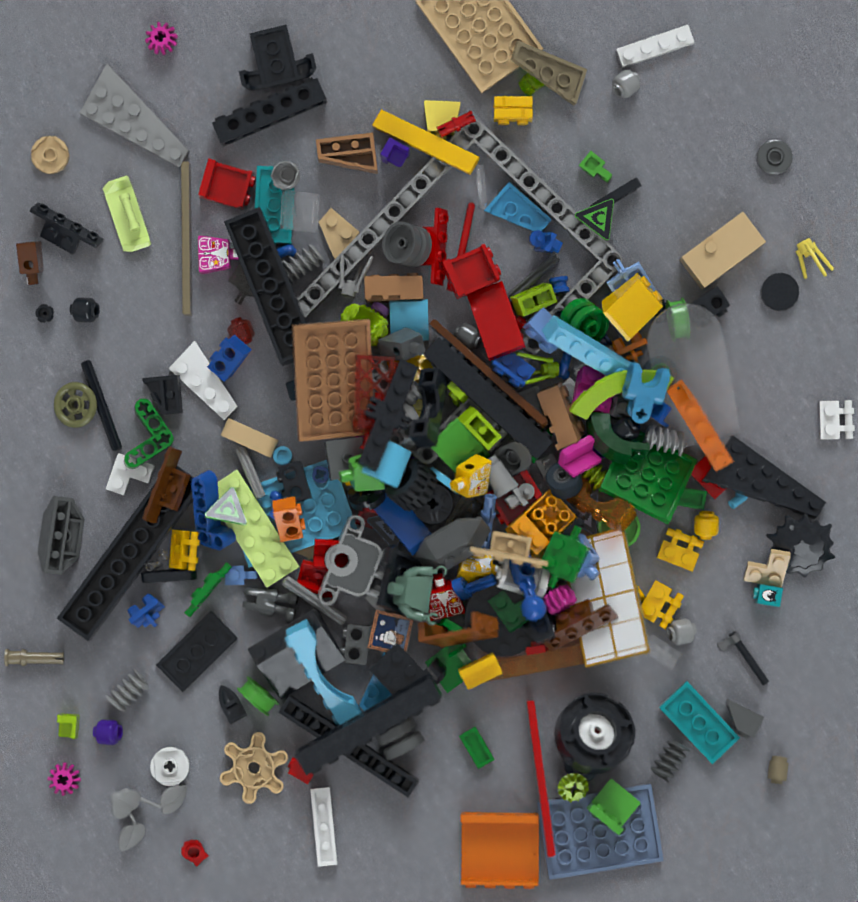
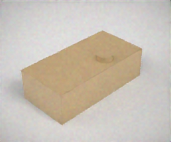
M741 212L682 256L679 261L701 290H703L760 248L766 241L746 214Z

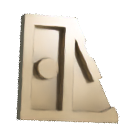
M332 208L319 221L334 259L360 234L356 228Z

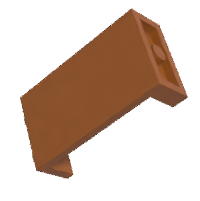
M471 612L472 628L448 633L447 627L439 625L430 626L427 622L418 623V641L443 648L498 637L499 625L496 617L477 612Z

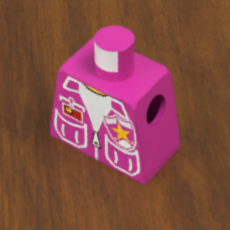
M198 236L200 274L230 269L231 260L238 259L235 248H231L228 239Z

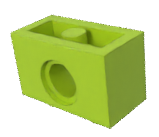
M469 406L457 418L487 450L502 437L472 406Z

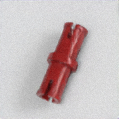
M470 110L457 118L454 116L450 121L437 126L440 137L443 138L454 131L459 132L462 127L476 122L472 111Z

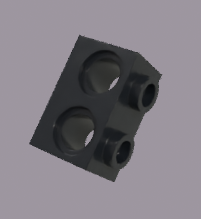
M717 286L687 305L688 316L695 327L700 325L703 328L712 322L710 318L717 315L719 318L727 313L726 308L730 304ZM718 299L721 303L720 308H714L711 305V300ZM702 309L705 314L704 318H697L695 310Z
M301 461L278 467L279 471L276 472L279 483L283 482L285 489L282 490L283 499L292 497L291 490L294 487L301 489V495L295 498L296 503L312 498ZM290 468L296 472V476L293 479H287L285 475L286 471Z

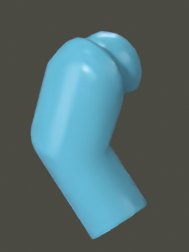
M736 492L735 497L729 500L728 504L732 509H735L748 497Z

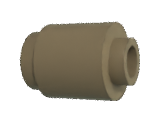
M772 756V760H769L767 778L771 779V783L782 784L783 781H787L789 763H787L786 757Z

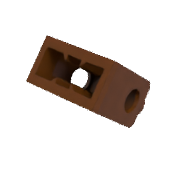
M41 241L17 243L16 249L20 274H26L27 285L39 284L38 273L43 272ZM29 261L33 263V268H30Z

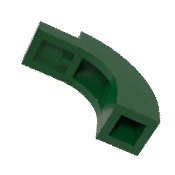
M592 412L586 420L587 434L595 439L594 448L613 462L627 464L630 458L634 460L645 459L650 451L649 443L629 442L619 438L612 430L610 413Z

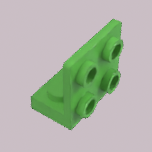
M611 778L586 808L616 834L620 835L624 830L622 826L640 805V801Z

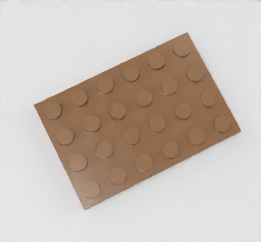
M361 319L292 325L298 441L365 435L363 431L368 426L369 418L363 414L365 410H368L366 408L367 404H373L369 402L370 397H373L370 320Z

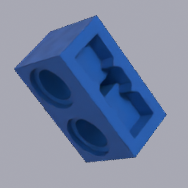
M236 335L229 339L226 337L219 345L221 347L219 352L215 351L209 358L211 362L207 368L223 382L233 376L252 350Z

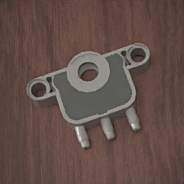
M351 515L347 518L338 540L339 544L331 546L325 553L324 562L328 571L325 573L317 595L318 600L324 605H332L336 601L340 590L354 596L366 594L373 598H378L379 592L370 588L374 577L383 579L384 572L377 570L383 551H381V548L376 543L361 538L365 522L358 515ZM357 518L360 521V526L357 529H352L350 522ZM339 553H345L348 558L347 564L343 567H337L334 562L336 555ZM325 591H330L332 593L331 600L323 601L322 594Z

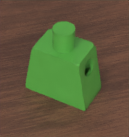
M361 454L348 460L349 470L339 472L341 483L350 481L355 491L385 489V483L362 473L363 466L358 464Z

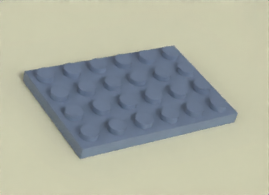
M649 783L624 788L640 801V805L622 826L624 830L620 835L616 834L586 808L599 792L588 793L579 802L572 801L570 803L568 800H563V798L548 800L555 857L547 858L540 801L537 802L549 880L664 861L652 785Z

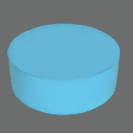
M285 446L276 448L273 453L274 461L282 466L289 464L293 457L291 450Z

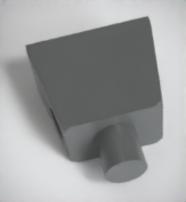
M406 327L378 339L381 358L398 361L402 359L406 361L417 355L421 356L425 352L422 335Z

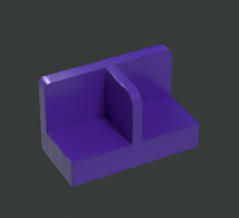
M389 137L380 153L381 161L386 164L391 163L397 167H402L406 158L410 156V148Z

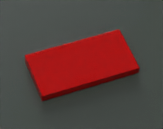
M502 281L467 295L490 361L526 347Z

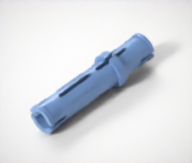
M485 494L484 506L480 515L491 531L482 548L490 549L493 518L496 517L495 504L497 496Z

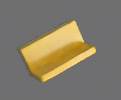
M493 652L458 668L468 690L502 674V670Z

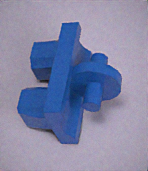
M535 230L529 236V242L535 246L533 250L536 252L559 253L563 242L555 239L557 234L553 232Z
M148 593L142 598L143 603L146 605L140 610L137 605H133L127 609L130 616L128 620L137 628L142 624L145 628L150 624L156 627L158 625L156 619L160 617L158 612L165 607L161 601Z

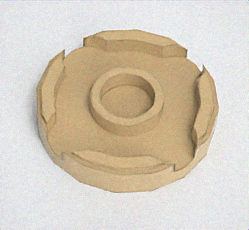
M44 136L38 139L31 150L33 164L38 170L46 174H55L62 171L68 164L70 157L69 149L64 141L55 136Z

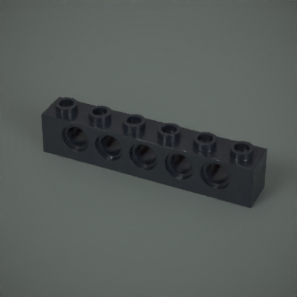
M308 78L297 87L295 85L289 86L283 93H273L262 102L260 100L254 101L250 104V107L245 109L241 107L232 111L233 114L229 116L221 115L215 118V122H212L222 147L327 103L318 78ZM307 92L309 97L306 100H301L299 98L300 93ZM285 99L292 101L289 107L281 105ZM273 107L274 112L271 115H266L264 113L265 108ZM254 114L257 118L254 122L246 121L248 115ZM238 122L239 127L236 130L229 129L230 123Z

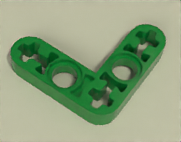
M139 399L134 406V411L151 438L126 453L124 464L129 469L138 468L172 445L174 440L173 434L152 403L147 399ZM140 404L148 406L146 408L148 414L153 413L146 420L144 419L146 413L143 410L139 411ZM149 420H158L159 427L151 428L148 424ZM161 435L164 437L168 436V443L162 442L159 444L161 449H158L156 443L161 440ZM145 445H152L154 452L148 455L143 451V447ZM137 450H139L141 456L137 458L136 464H134L133 462L129 463V456H137L139 454Z

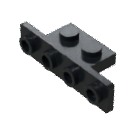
M37 203L30 209L31 213L45 220L40 237L72 255L76 252L80 240L94 248H97L104 240L96 232L85 229L80 223L67 219L65 215L49 209L45 204Z

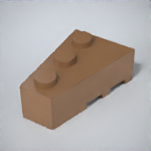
M562 382L540 390L537 396L544 416H547L551 423L550 432L556 435L558 444L555 445L556 449L559 450L578 442L585 434V426L581 420H578L577 415L569 411L572 403L568 398L569 391L567 387L563 386Z

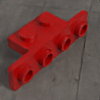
M435 208L434 226L423 227L431 236L432 248L428 259L420 265L431 266V284L443 286L445 273L441 264L442 261L446 260L447 223L449 221L448 211L442 208Z

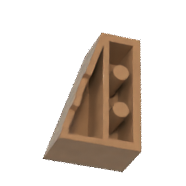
M373 133L316 139L320 163L378 174Z
M408 273L407 276H399V274L364 276L365 300L367 304L424 299L423 279L418 273Z

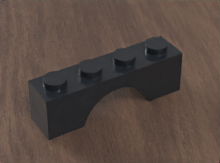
M439 367L421 369L418 387L422 396V412L418 419L412 420L409 433L410 439L419 448L437 447L448 378Z

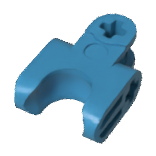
M630 363L622 396L625 399H629L627 413L635 422H646L651 416L653 404L661 405L663 403L670 380L668 369H658L655 377L650 382L642 383V369L638 363Z

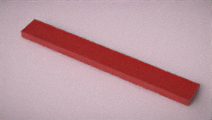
M532 700L527 701L526 704L548 858L555 857L556 854L535 701Z

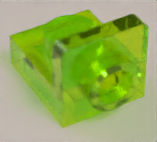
M526 73L518 82L521 90L527 96H532L536 91L546 86L529 73Z

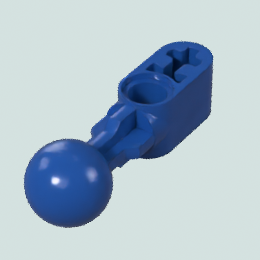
M510 559L509 567L513 581L519 586V590L523 592L525 597L521 605V612L528 620H539L546 612V604L542 598L535 594V567H531V563L523 562V565L511 563L512 559Z

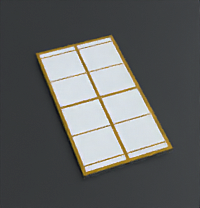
M625 527L586 536L600 557L599 561L594 565L600 574L594 580H590L585 575L582 578L577 577L574 583L567 581L568 586L574 591L577 599L573 606L587 599L592 602L594 611L609 604L617 613L618 618L579 637L585 668L650 653L651 649Z

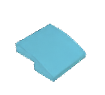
M428 299L389 301L391 334L406 327L420 333L423 341L429 340Z
M389 441L378 470L375 472L363 467L362 473L397 488L412 452Z

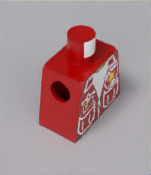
M444 574L433 576L434 583H432L428 614L436 613L438 618L430 616V621L465 613L463 601L455 594L451 582L453 579L445 580Z

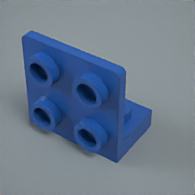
M513 352L497 358L491 365L497 375L500 377L505 375L509 378L508 382L515 388L519 386L523 388L526 384L525 381L529 380L536 368Z

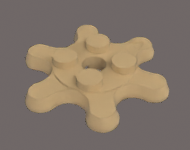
M256 732L252 735L251 745L248 748H240L234 742H230L224 747L225 754L233 760V767L220 775V782L226 786L232 783L241 784L243 786L242 799L247 804L254 803L257 798V791L261 787H266L273 793H280L284 787L283 782L275 776V768L287 762L288 754L283 750H278L275 753L267 752L264 747L266 737L262 732ZM250 763H258L260 769L257 773H252L249 770Z

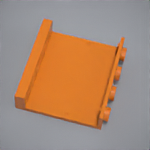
M681 379L667 389L668 395L716 472L732 463L733 460L684 381Z
M461 813L462 862L460 885H465V888H476L477 885H484V888H496V885H503L505 889H514L515 886H523L524 889H534L535 886H538V813Z

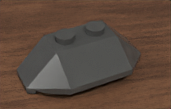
M53 496L43 513L38 545V556L43 573L62 575L79 558L85 519L73 498Z
M482 517L457 519L425 537L415 556L424 567L436 569L442 565L449 570L473 556V552H470V546L482 548L491 529Z

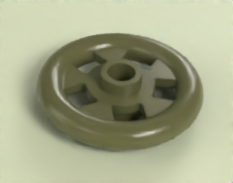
M70 382L62 386L56 393L54 411L57 418L64 425L79 428L87 425L95 416L97 410L96 396L87 385L80 382ZM76 390L83 392L82 397L75 395ZM66 393L70 395L67 402L63 400ZM76 401L78 402V408L74 407ZM84 401H89V409H84ZM64 408H67L70 412L68 416H65L62 410ZM82 413L83 418L76 420L75 414Z

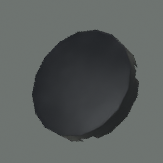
M775 273L767 277L763 282L760 290L761 299L768 308L775 311H785L797 302L799 286L790 275Z

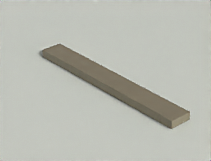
M184 161L181 163L182 313L185 316H192L191 164L189 161Z

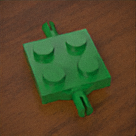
M574 525L571 535H564L554 531L542 557L543 560L548 561L547 566L542 568L552 575L548 586L551 588H555L559 578L574 583L590 550V547L582 544L577 539L582 528Z
M226 562L217 572H210L203 580L205 585L202 588H197L192 593L191 605L184 612L188 617L191 618L193 613L200 608L199 606L202 605L221 580L226 577L225 575L232 568L229 563Z

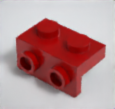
M303 559L297 582L312 593L318 594L325 573L328 570L314 569L313 562ZM325 591L322 597L332 598V593Z

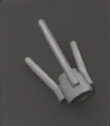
M340 255V283L338 288L342 289L341 295L356 298L364 276L371 265L373 256L369 257L360 278L361 267H358L354 280H346V283H344V255Z

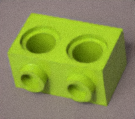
M547 283L539 284L510 297L516 315L523 317L543 307L545 308L557 303L552 285Z

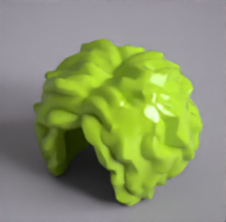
M351 304L347 306L343 313H341L340 321L369 319L371 346H377L378 339L388 334L387 319L383 318L379 312L375 313L374 309L371 310V307H367L365 304Z

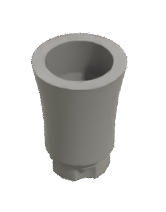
M496 455L488 458L492 461L489 483L497 498L519 486Z

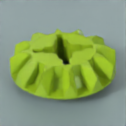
M578 773L567 774L558 783L559 795L563 800H568L570 803L572 801L579 802L581 798L586 797V793L589 791L587 779ZM575 783L577 789H575L574 792L571 793V790L569 788H572Z

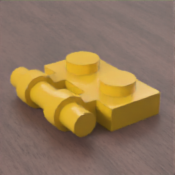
M668 527L666 535L672 537L671 542L662 541L656 558L693 572L699 557V553L694 552L693 548L694 546L702 548L704 541L699 540L695 535L689 536L682 533V530L677 528L674 530ZM678 540L688 543L687 548L676 545Z
M172 529L169 568L187 570L188 563V570L196 571V563H198L199 558L197 557V546H200V540H198L199 532H191L190 537V531Z
M655 580L640 607L642 617L655 623L658 617L661 618L662 621L659 626L666 630L668 624L672 623V617L677 608L680 609L684 595L677 592L674 599L669 597L673 589ZM668 602L671 605L666 614H664L661 610L665 603Z

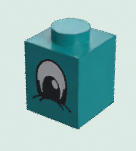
M757 584V588L754 587L752 599H755L754 603L780 607L783 588Z

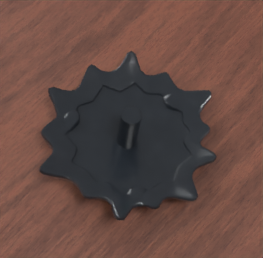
M786 514L784 525L777 526L776 533L766 535L773 542L771 549L790 552L791 557L786 571L787 574L798 572L805 578L810 571L822 570L827 560L835 558V555L830 552V548L834 544L829 535L832 524L821 526L818 520L810 522L807 514H804L800 520H795Z

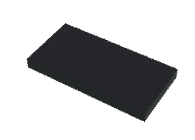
M210 611L156 666L184 692L238 637Z

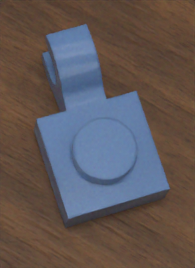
M245 565L232 566L225 575V585H245V579H257L258 573L256 571H245Z

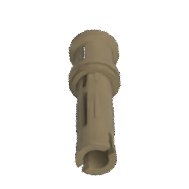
M5 649L4 664L5 666H9V664L27 666V663L63 665L64 659L56 658H63L64 652H28L25 649L21 651Z

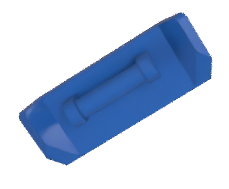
M385 493V501L375 508L374 511L410 554L415 555L423 539L431 535V532L413 510L407 511L402 509L389 499Z

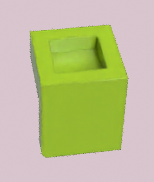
M58 714V736L77 739L80 715Z

